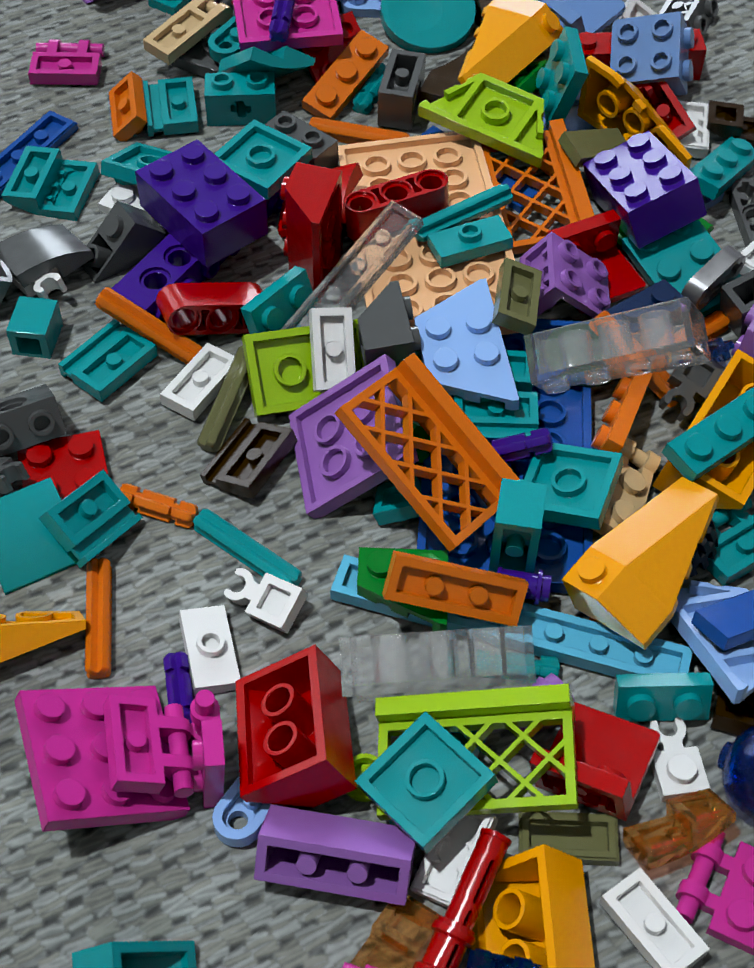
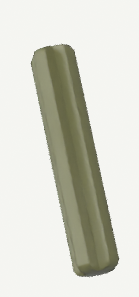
M243 346L237 349L197 440V444L206 452L217 453L221 449L249 385Z

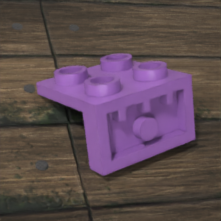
M551 231L520 257V263L542 271L537 317L545 310L552 308L560 299H563L592 318H595L600 312L611 308L608 270L598 258H592L578 249L572 241L564 240Z

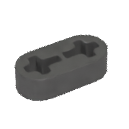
M725 246L693 275L681 294L691 302V307L698 311L701 310L721 292L722 285L732 281L739 274L745 264L746 257L732 246Z

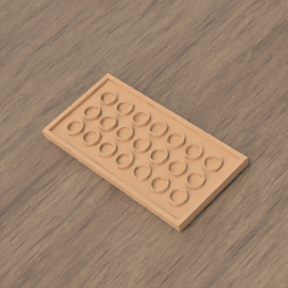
M454 131L338 145L339 167L358 162L363 173V177L352 192L428 169L440 170L447 175L449 206L493 187L481 143ZM499 208L470 222L499 215L503 221V217ZM412 228L367 242L353 240L366 309L390 282L399 281L402 296H410L413 320H409L410 327H414L415 317L480 279L486 278L494 305L499 269L505 258L515 261L511 248L441 268L428 247L427 241L418 242L414 237ZM499 326L502 335L519 333Z

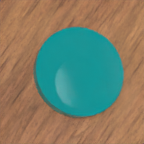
M381 0L380 19L386 34L399 47L408 51L426 54L441 53L454 49L466 41L473 28L476 7L474 0Z

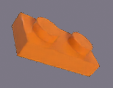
M130 71L109 91L113 137L121 142L128 141L134 134H139L147 124L142 78Z

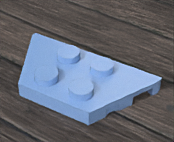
M486 278L476 281L414 318V326L418 327L421 339V360L449 395H457L464 400L480 403L482 398L504 402L505 409L519 410V396L500 327L492 323L494 305Z
M691 580L689 588L680 589L677 597L679 604L670 621L733 704H738L754 692V640L723 651L699 631L691 621L695 610L748 592V589L727 585L715 586L707 582Z

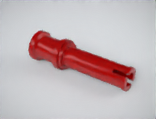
M481 828L479 838L461 875L444 917L438 916L437 919L433 920L431 929L434 931L422 960L415 961L413 968H459L467 948H473L476 943V933L472 930L491 890L502 860L512 843L508 837L495 830Z

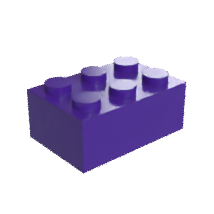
M649 130L633 135L628 141L610 150L601 151L594 158L583 163L594 200L605 212L612 209L616 211L621 218L620 229L638 249L707 215L698 178Z
M198 139L135 171L140 206L206 268L268 234L266 199Z

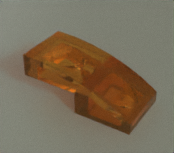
M710 788L666 799L665 817L624 827L623 843L628 851L647 870H651L676 861L712 841L736 821V811Z
M407 895L405 906L388 903L372 925L369 938L350 964L365 968L366 964L377 968H413L415 961L418 960L433 936L434 931L431 929L433 920L441 915Z

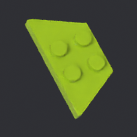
M479 73L468 78L463 84L454 85L444 90V97L432 103L424 100L418 105V116L539 169L542 166L544 155V99L484 73Z

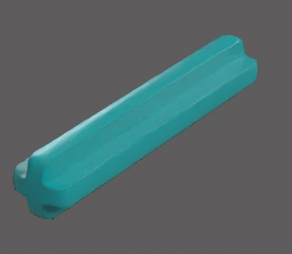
M499 184L412 224V231L415 239L418 242H426L427 234L468 223L510 204L513 201L511 188L508 184Z
M202 509L195 516L193 524L196 532L264 577L265 573H268L296 586H299L301 583V570L211 510Z

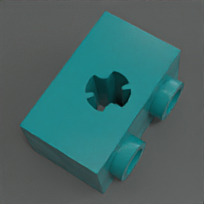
M262 71L205 73L204 98L207 126L248 125L253 119L266 124L276 116L275 73Z
M502 478L489 571L497 573L499 566L504 569L534 573L546 500V484L533 483L524 479L512 480Z

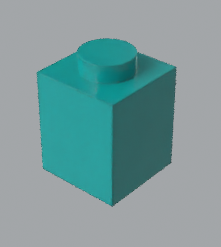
M19 296L6 329L13 355L51 359L63 327L58 300Z

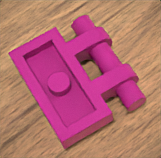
M49 39L48 43L37 42L36 52L32 53L28 71L30 84L98 85L102 67L101 57L105 56L104 43H91V40H79V43H61L60 39Z
M204 689L197 692L195 699H193L190 705L193 771H197V774L193 775L194 793L202 792L203 809L215 807L224 796L225 777L220 706L213 692Z
M109 694L103 704L111 791L159 794L166 784L165 777H167L169 781L173 782L174 795L176 797L185 798L191 796L194 793L193 775H196L197 771H193L192 756H189L188 740L191 739L192 733L189 720L184 718L183 706L178 703L167 705L164 708V716L157 713L156 698ZM161 739L168 744L169 753H162Z
M708 827L703 839L695 843L691 853V859L694 863L688 878L680 881L676 892V898L679 900L676 910L688 924L693 923L698 909L712 915L706 934L754 955V846L741 841L735 856L727 855L721 849L726 834L719 828ZM713 870L727 876L720 896L709 892L706 888Z

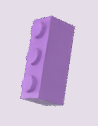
M271 804L258 834L254 880L405 906L412 875L416 843L396 825Z

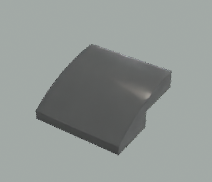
M62 224L29 229L0 242V259L7 265L12 276L24 288L55 267L64 278L95 257L93 252Z

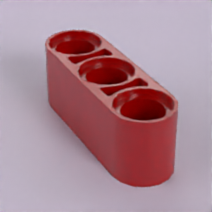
M428 169L348 194L344 200L347 236L357 242L371 241L410 229L414 222L449 207L447 175L440 170Z
M253 282L168 284L158 292L156 304L169 330L175 335L249 333L240 308L263 290L258 284Z

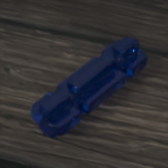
M720 337L704 339L699 342L700 351L716 362H725L732 358L729 351L735 348L731 340L723 341Z

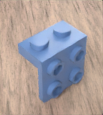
M536 0L547 4L551 12L555 13L559 18L562 28L564 26L576 28L578 33H600L620 17L626 9L625 3L622 0Z
M681 11L617 19L612 24L610 68L633 85L666 81L675 96L687 95L688 81L693 80V64L691 59L688 60L689 49L694 48L693 28L687 26Z

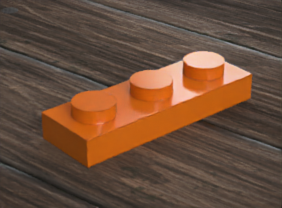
M361 29L303 98L302 108L316 117L334 120L388 56L389 46Z
M638 365L630 378L625 375L622 376L612 394V397L616 398L617 401L615 399L611 401L601 420L607 426L601 425L591 443V447L618 453L621 451L652 377V371Z
M393 550L382 595L386 600L517 627L529 583L519 577Z

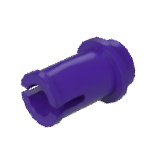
M498 566L497 573L523 578L529 583L525 599L534 600V605H538L539 601L548 603L552 576L543 575V570L540 569L538 574L504 569Z

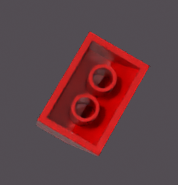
M296 162L290 177H284L280 191L281 200H285L286 203L282 217V228L287 229L283 253L284 256H288L289 270L294 266L306 269L316 298L315 304L322 305L343 253L342 171Z
M312 645L235 681L240 797L245 802L316 807L357 789L344 674L316 645Z

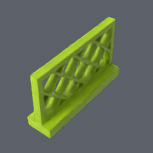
M569 683L375 698V717L379 722L378 757L391 745V736H401L426 711L448 732H459L469 740L464 747L471 753L478 748L494 763L489 769L495 775L503 770L519 784L507 798L494 799L487 793L482 798L483 800H480L465 816L579 809L574 734L575 706ZM563 725V739L550 753L531 739L543 726ZM521 727H527L524 731L519 729ZM507 728L517 739L498 756L483 741L494 729ZM479 730L475 735L470 732ZM527 745L543 760L524 779L507 763ZM563 753L565 767L559 761H557ZM552 766L565 777L566 795L544 796L533 785ZM526 792H528V793L531 794L533 797H522V796H523ZM377 806V817L379 820H391Z

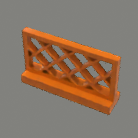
M563 118L550 120L549 130H544L543 145L545 149L540 168L553 174L547 182L533 176L539 168L530 165L523 172L511 166L517 160L516 158L509 155L502 162L490 156L491 152L498 150L481 143L493 187L500 184L498 180L504 174L517 179V182L511 187L513 201L526 206L519 215L505 209L507 205L500 208L504 224L512 236L519 227L533 233L530 239L514 241L513 238V254L527 252L547 235V232L550 231L548 229L555 221L568 225L595 216L580 169L573 165L558 142L563 132L567 131ZM525 184L539 190L533 199L519 192ZM547 194L561 200L555 209L541 203ZM533 210L547 216V219L541 226L526 219Z
M414 352L406 357L396 368L342 405L335 412V415L449 552L455 549L497 512L502 478L520 480ZM388 386L401 401L402 406L385 402V387ZM359 407L375 411V427L364 425L353 410ZM385 414L402 418L403 434L385 430ZM413 421L421 425L430 436V440L413 437ZM386 442L403 445V462L393 460L386 452ZM414 448L431 452V468L414 464ZM441 455H445L458 470V474L442 471ZM414 476L431 480L432 497L422 495L414 484ZM442 482L459 486V503L443 499ZM470 489L475 490L488 506L487 509L470 505ZM443 510L460 514V532L456 535L444 522Z

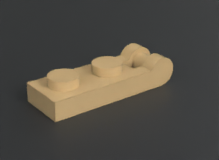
M192 0L143 39L144 50L166 64L171 65L218 25L222 26L231 19L232 8L224 3L217 4L215 0Z
M629 437L626 438L624 446L619 452L623 455L624 465L601 529H592L602 536L606 535L646 504L653 475L661 462V456L651 450L647 452L642 451L636 447L637 443ZM628 462L635 465L637 469L635 470L628 466Z

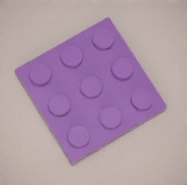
M386 354L288 415L290 427L293 429L298 440L294 445L306 514L313 519L326 516L388 479L335 415V412L342 405L396 368L395 361ZM388 386L385 387V402L402 406L401 401ZM359 407L353 410L364 425L375 427V411ZM385 414V430L403 434L402 418ZM386 442V452L393 460L403 462V445ZM414 448V463H416L419 459Z

